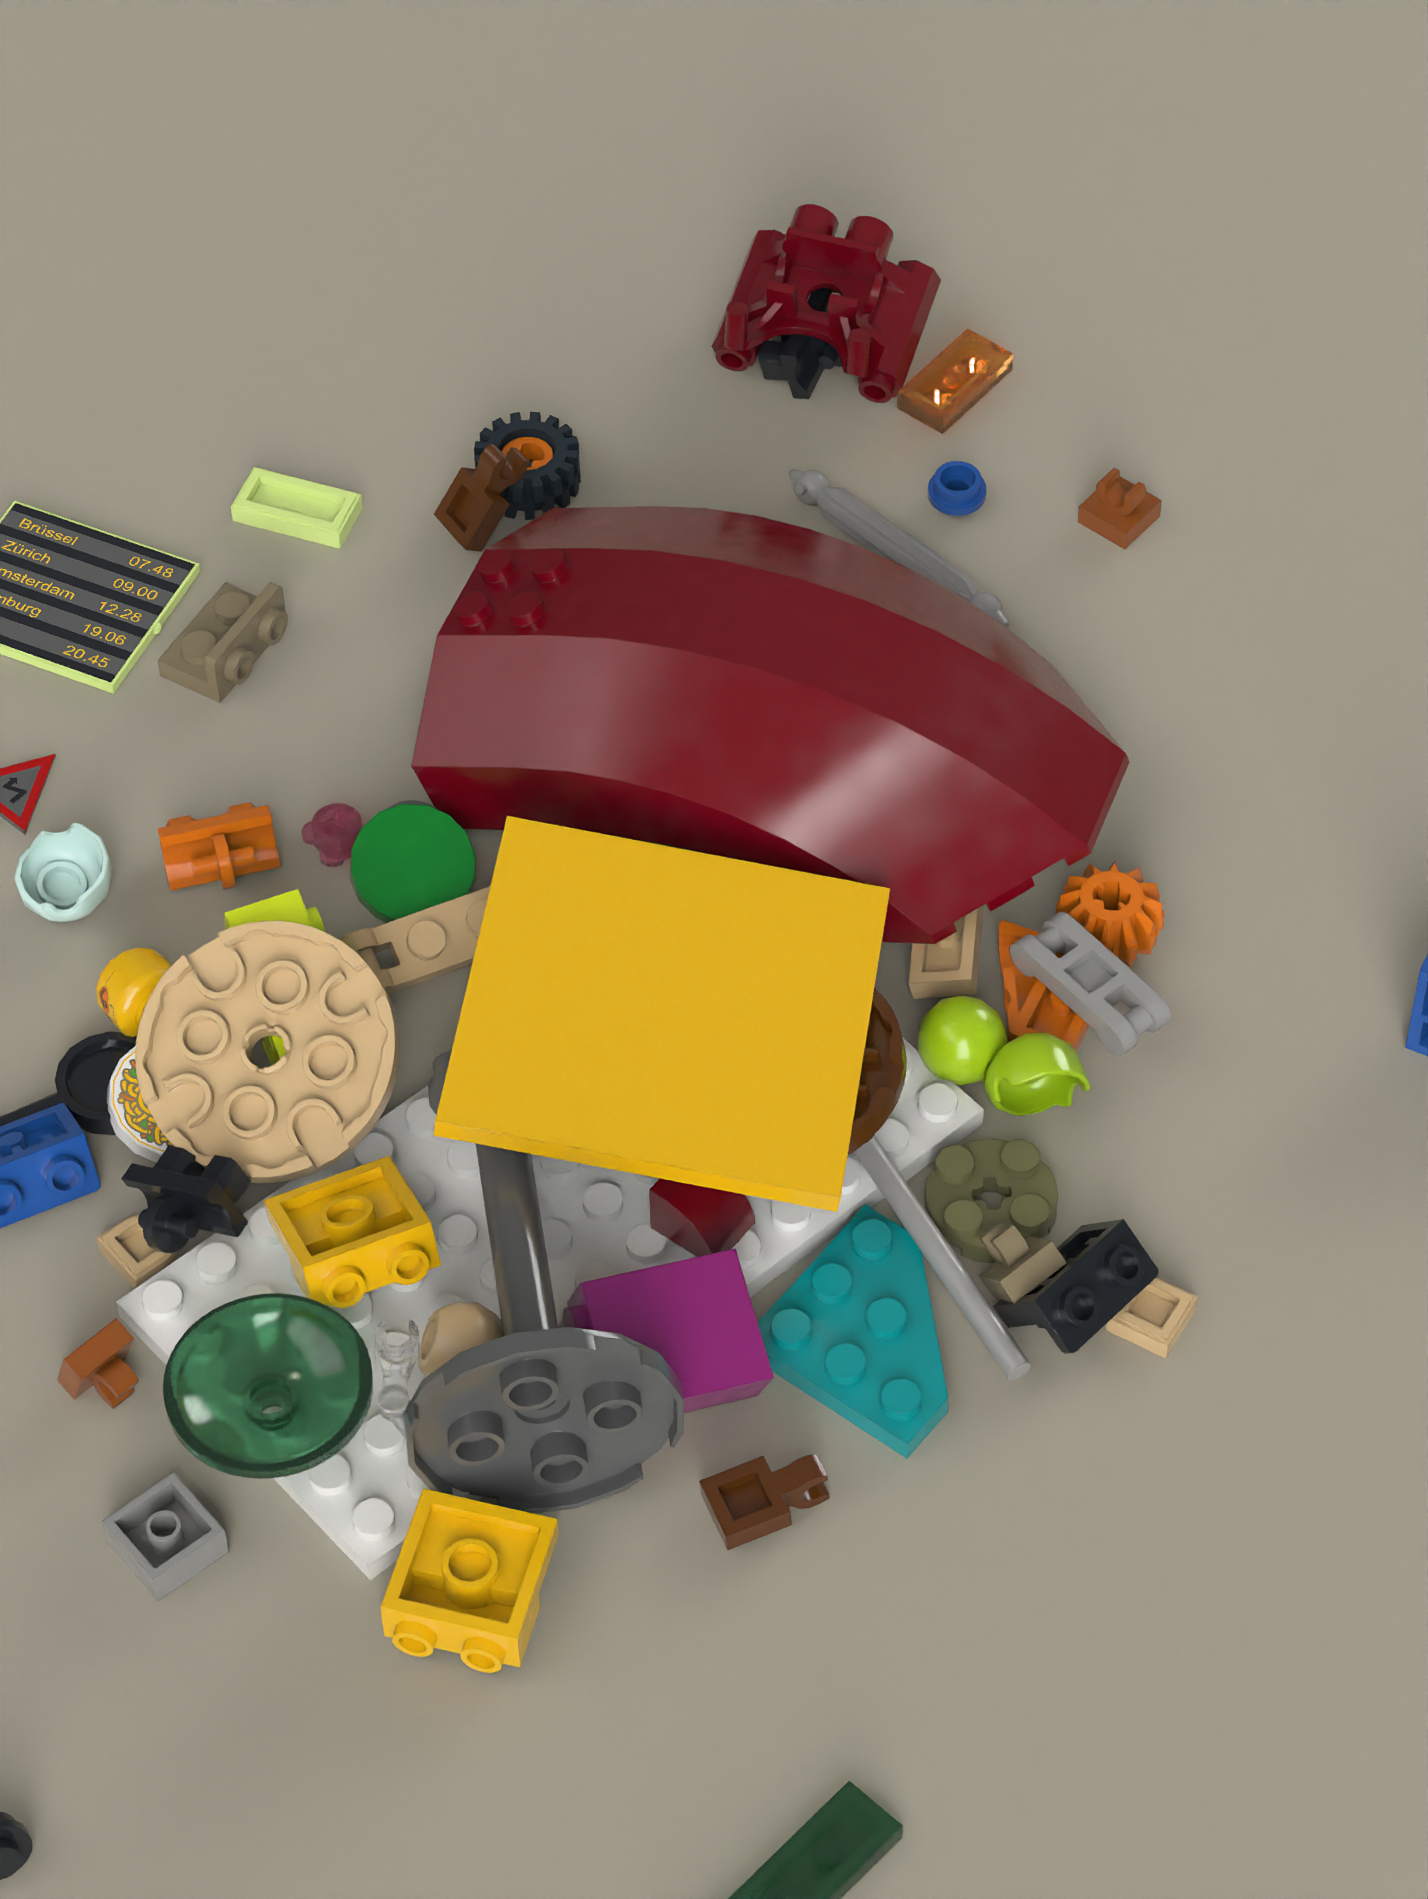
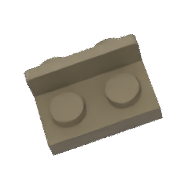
M225 582L158 659L160 676L221 703L236 684L240 685L248 678L254 663L268 646L275 645L282 638L288 623L282 587L270 582L258 596H255Z

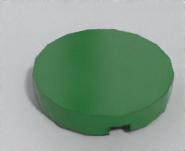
M400 804L378 812L361 828L351 850L350 881L358 901L376 919L385 923L467 895L475 879V852L466 831L450 815L428 805Z

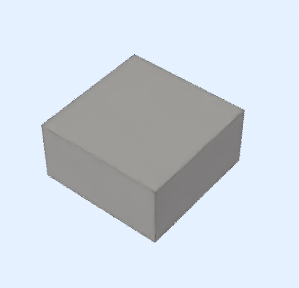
M174 1472L102 1520L109 1546L157 1601L229 1553L223 1527Z

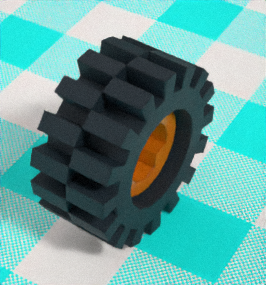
M530 411V419L521 420L520 412L511 413V423L506 424L500 417L492 421L493 431L485 427L479 433L480 441H475L474 446L475 469L478 466L480 455L489 444L496 445L505 456L511 447L517 448L529 463L533 461L532 467L527 468L519 481L505 488L500 493L510 504L505 512V517L515 519L518 511H524L525 520H534L535 511L542 510L544 514L554 508V504H557L560 508H566L570 505V496L576 498L579 492V483H581L579 442L577 436L573 437L572 429L567 424L559 428V418L549 415L545 422H541L540 412Z

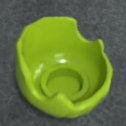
M1046 1032L1027 1033L1008 1042L997 1052L986 1070L984 1078L985 1090L990 1101L997 1109L1013 1116L1043 1112L1055 1105L1070 1107L1073 1091L1077 1084L1084 1092L1090 1091L1091 1087L1085 1069L1071 1043Z

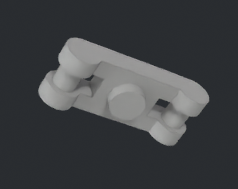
M1058 912L1043 923V931L1035 937L1027 934L1010 945V956L1020 972L1028 977L1035 976L1097 1032L1104 1047L1115 1056H1122L1135 1047L1138 1043V1036L1143 1032L1154 1033L1171 1020V1012L1165 1000L1066 912ZM1059 952L1065 955L1058 958L1055 953ZM1122 1001L1131 1010L1122 1015L1113 1006Z

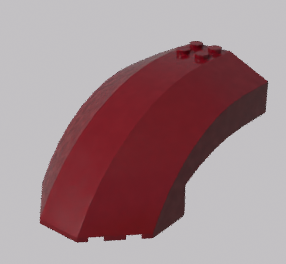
M634 506L552 508L484 550L437 634L411 767L435 809L450 815L463 829L504 830L506 818L511 816L611 836L668 844L706 854L890 888L882 942L936 944L957 932L954 925L955 921L983 905H986L990 912L1033 888L1035 884L1032 877L1063 859L1069 867L1091 854L1130 761L1126 752L1049 661L1001 623L962 597L914 570L849 542L808 528L756 515L708 508Z

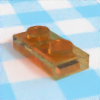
M967 328L897 392V409L944 434L1013 370V353Z

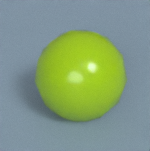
M964 995L941 999L926 1013L918 1026L917 1051L924 1066L939 1079L955 1083L959 1086L984 1081L985 1072L997 1052L1007 1044L1006 1028L999 1013L981 999Z

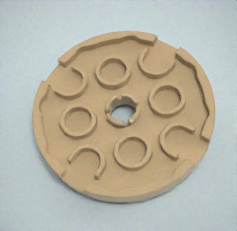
M259 921L230 927L218 932L219 937L204 944L187 958L183 954L172 964L152 991L144 1008L136 1038L135 1063L139 1089L144 1103L148 1106L151 1115L164 1136L175 1147L184 1148L195 1155V1161L204 1168L207 1167L214 1155H219L235 1160L249 1177L251 1183H276L306 1177L323 1170L351 1152L368 1135L384 1112L392 1095L400 1060V1038L396 1015L382 983L367 963L348 945L329 933L311 926L285 921ZM266 1036L282 1038L284 1049L286 1050L285 1056H282L276 1064L264 1067V1069H260L253 1064L251 1053L257 1041Z

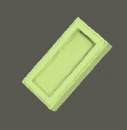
M253 467L231 505L232 521L341 549L363 509L362 494Z

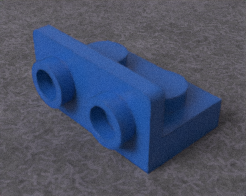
M64 1102L0 1126V1228L99 1190L101 1185L85 1134Z

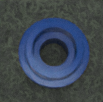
M963 461L947 462L941 465L928 483V499L931 505L942 513L954 516L967 515L977 511L984 504L987 490L986 483L981 477L979 470L972 464Z

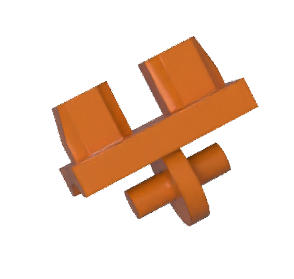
M251 802L229 806L227 812L223 815L199 820L187 815L169 819L166 827L157 828L170 891L220 880L224 890L236 887L234 877L281 867L275 842L272 816L268 805L255 807Z

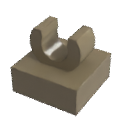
M999 1222L979 1237L986 1250L996 1261L982 1272L979 1277L993 1297L1014 1304L1067 1263L1052 1241L1031 1235L1024 1239L1014 1225L1006 1228L1003 1222Z

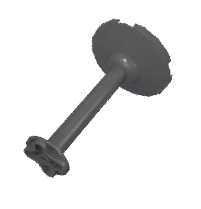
M451 1051L440 1054L433 1062L434 1075L428 1084L429 1105L436 1115ZM475 1144L503 1337L458 1353L422 1380L403 1413L408 1465L432 1491L453 1495V1487L464 1493L469 1492V1495L496 1498L498 1506L529 1513L576 1509L626 1491L643 1479L641 1464L660 1451L668 1438L670 1447H675L684 1433V1398L681 1381L659 1352L620 1333L574 1327L558 1328L531 1154Z

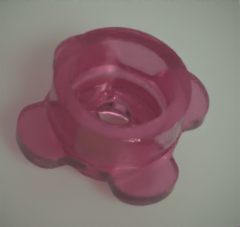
M335 803L324 806L315 813L312 821L303 826L301 831L302 840L306 844L314 845L320 853V862L327 867L341 866L346 859L351 857L352 847L363 827L362 819L359 812L347 804Z

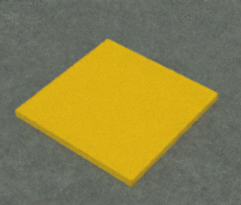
M507 816L435 1119L433 1136L838 1212L890 888Z

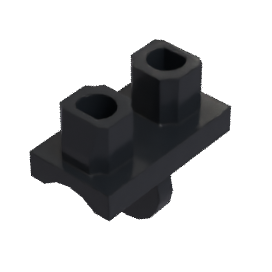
M819 288L813 291L807 301L809 306L814 310L827 312L828 300L832 294L831 288ZM780 335L782 341H765L758 353V360L764 378L766 380L788 381L792 396L795 399L810 398L824 369H832L833 366L842 367L838 352L833 346L821 339L807 335Z
M168 1145L154 1167L132 1163L121 1179L126 1186L138 1188L142 1191L147 1200L148 1208L140 1213L138 1223L143 1228V1236L148 1246L155 1251L173 1254L180 1251L190 1238H194L199 1229L239 1237L248 1224V1220L236 1207V1204L250 1185L251 1180L235 1160L229 1157L214 1155L207 1167L204 1168L195 1161L196 1156L186 1149Z

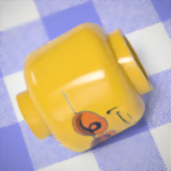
M136 947L118 954L102 970L96 985L98 1005L107 1018L125 1036H137L139 1023L150 995L162 976L172 966V963L164 955L151 948Z

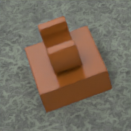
M1113 468L1097 483L1096 491L1079 506L1078 523L1125 550L1160 517L1162 500L1148 493L1144 484L1138 482L1134 485L1120 476V470Z
M115 1318L64 1358L57 1381L74 1400L94 1385L102 1399L111 1408H116L135 1392L133 1386L139 1382L134 1371L124 1362L134 1337Z

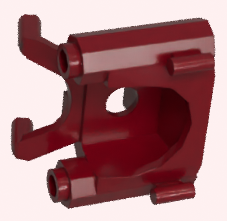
M815 204L801 205L795 210L786 235L775 229L758 230L752 239L711 346L716 353L715 358L721 366L728 370L744 371L748 366L755 364L758 353L765 341L775 336L786 334L812 336L829 343L837 350L844 373L858 376V390L864 398L875 403H886L891 398L897 397L903 388L941 279L933 267L918 260L899 261L897 265L886 260L894 234L892 229L882 220L871 216L855 217L849 224L845 238L835 237L839 223L831 211ZM831 288L832 293L840 294L830 295L827 312L814 310L807 302L809 295L816 289Z

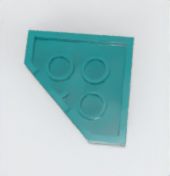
M865 1204L757 1323L772 1372L908 1459L948 1413L949 1397L922 1252L906 1229Z

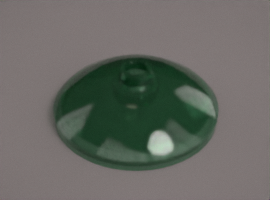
M280 1293L259 1294L239 1298L225 1303L202 1316L182 1335L168 1359L163 1378L165 1410L171 1428L181 1444L197 1459L218 1471L234 1476L255 1479L279 1478L298 1474L314 1468L336 1455L350 1442L362 1426L368 1414L373 1395L371 1359L362 1337L353 1325L340 1313L318 1301L302 1296ZM273 1406L283 1408V1410L273 1414L262 1413L265 1409Z

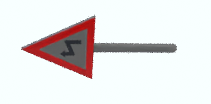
M56 754L0 768V816L24 835L33 817Z

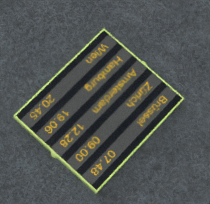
M14 501L0 519V654L114 694L155 635L161 632L162 625L201 572L200 564Z

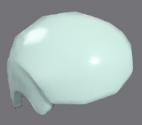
M72 823L70 828L63 832L41 831L32 842L30 848L26 849L19 857L14 880L26 908L49 921L70 922L88 916L106 899L112 877V866L102 837L83 824Z

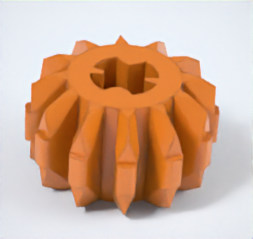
M1115 860L1108 871H1100L1089 863L1083 872V877L1069 876L1067 883L1064 885L1063 894L1060 895V900L1056 903V914L1061 911L1069 914L1130 968L1137 958V953L1151 955L1152 948L1156 945L1159 931L1163 929L1165 912L1162 910V904L1160 903L1157 883H1143L1144 878L1140 868L1128 873L1120 872Z

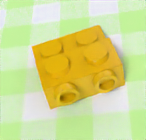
M390 1156L264 1200L269 1222L289 1256L294 1278L313 1311L328 1306L337 1308L351 1307L358 1303L366 1292L391 1283H399L401 1285L417 1283L427 1274L428 1270L441 1266L432 1223Z
M423 1488L380 1606L384 1636L391 1637L395 1647L412 1656L426 1657L433 1653L434 1648L459 1653L461 1660L467 1666L485 1673L498 1672L502 1664L520 1668L540 1610L539 1592L559 1535L558 1519Z

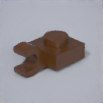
M489 444L480 455L476 469L461 467L434 515L465 550L482 552L510 505L500 493L522 478L528 468L529 461L517 448L511 447L505 456L496 445Z
M817 1454L801 1457L771 1472L764 1456H761L699 1481L703 1500L727 1550L791 1526L792 1520L789 1507L799 1509L810 1508L830 1498L823 1483L828 1480V1476Z

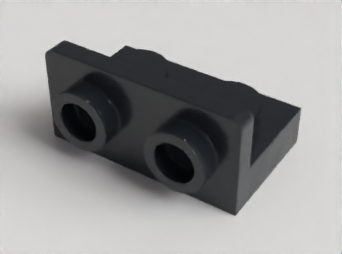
M1124 1219L1081 1225L1057 1247L1067 1262L1065 1265L1015 1304L1000 1299L993 1308L1007 1328L1037 1325L1038 1328H1045L1062 1353H1075L1158 1276V1268Z

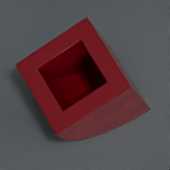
M660 1178L649 1189L651 1229L697 1257L731 1250L755 1224L752 1207L744 1194Z

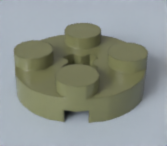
M980 1139L961 1145L947 1146L937 1154L935 1166L927 1178L925 1188L926 1212L941 1234L951 1244L961 1248V1256L976 1262H996L986 1250L979 1237L999 1222H1003L1006 1228L1014 1225L1024 1239L1030 1235L1041 1238L1047 1230L1048 1234L1050 1233L1057 1217L1058 1187L1055 1177L1050 1168L1040 1159L1038 1148L1026 1140ZM985 1192H996L1005 1197L1001 1199L1000 1208L988 1209L984 1200H974V1198Z

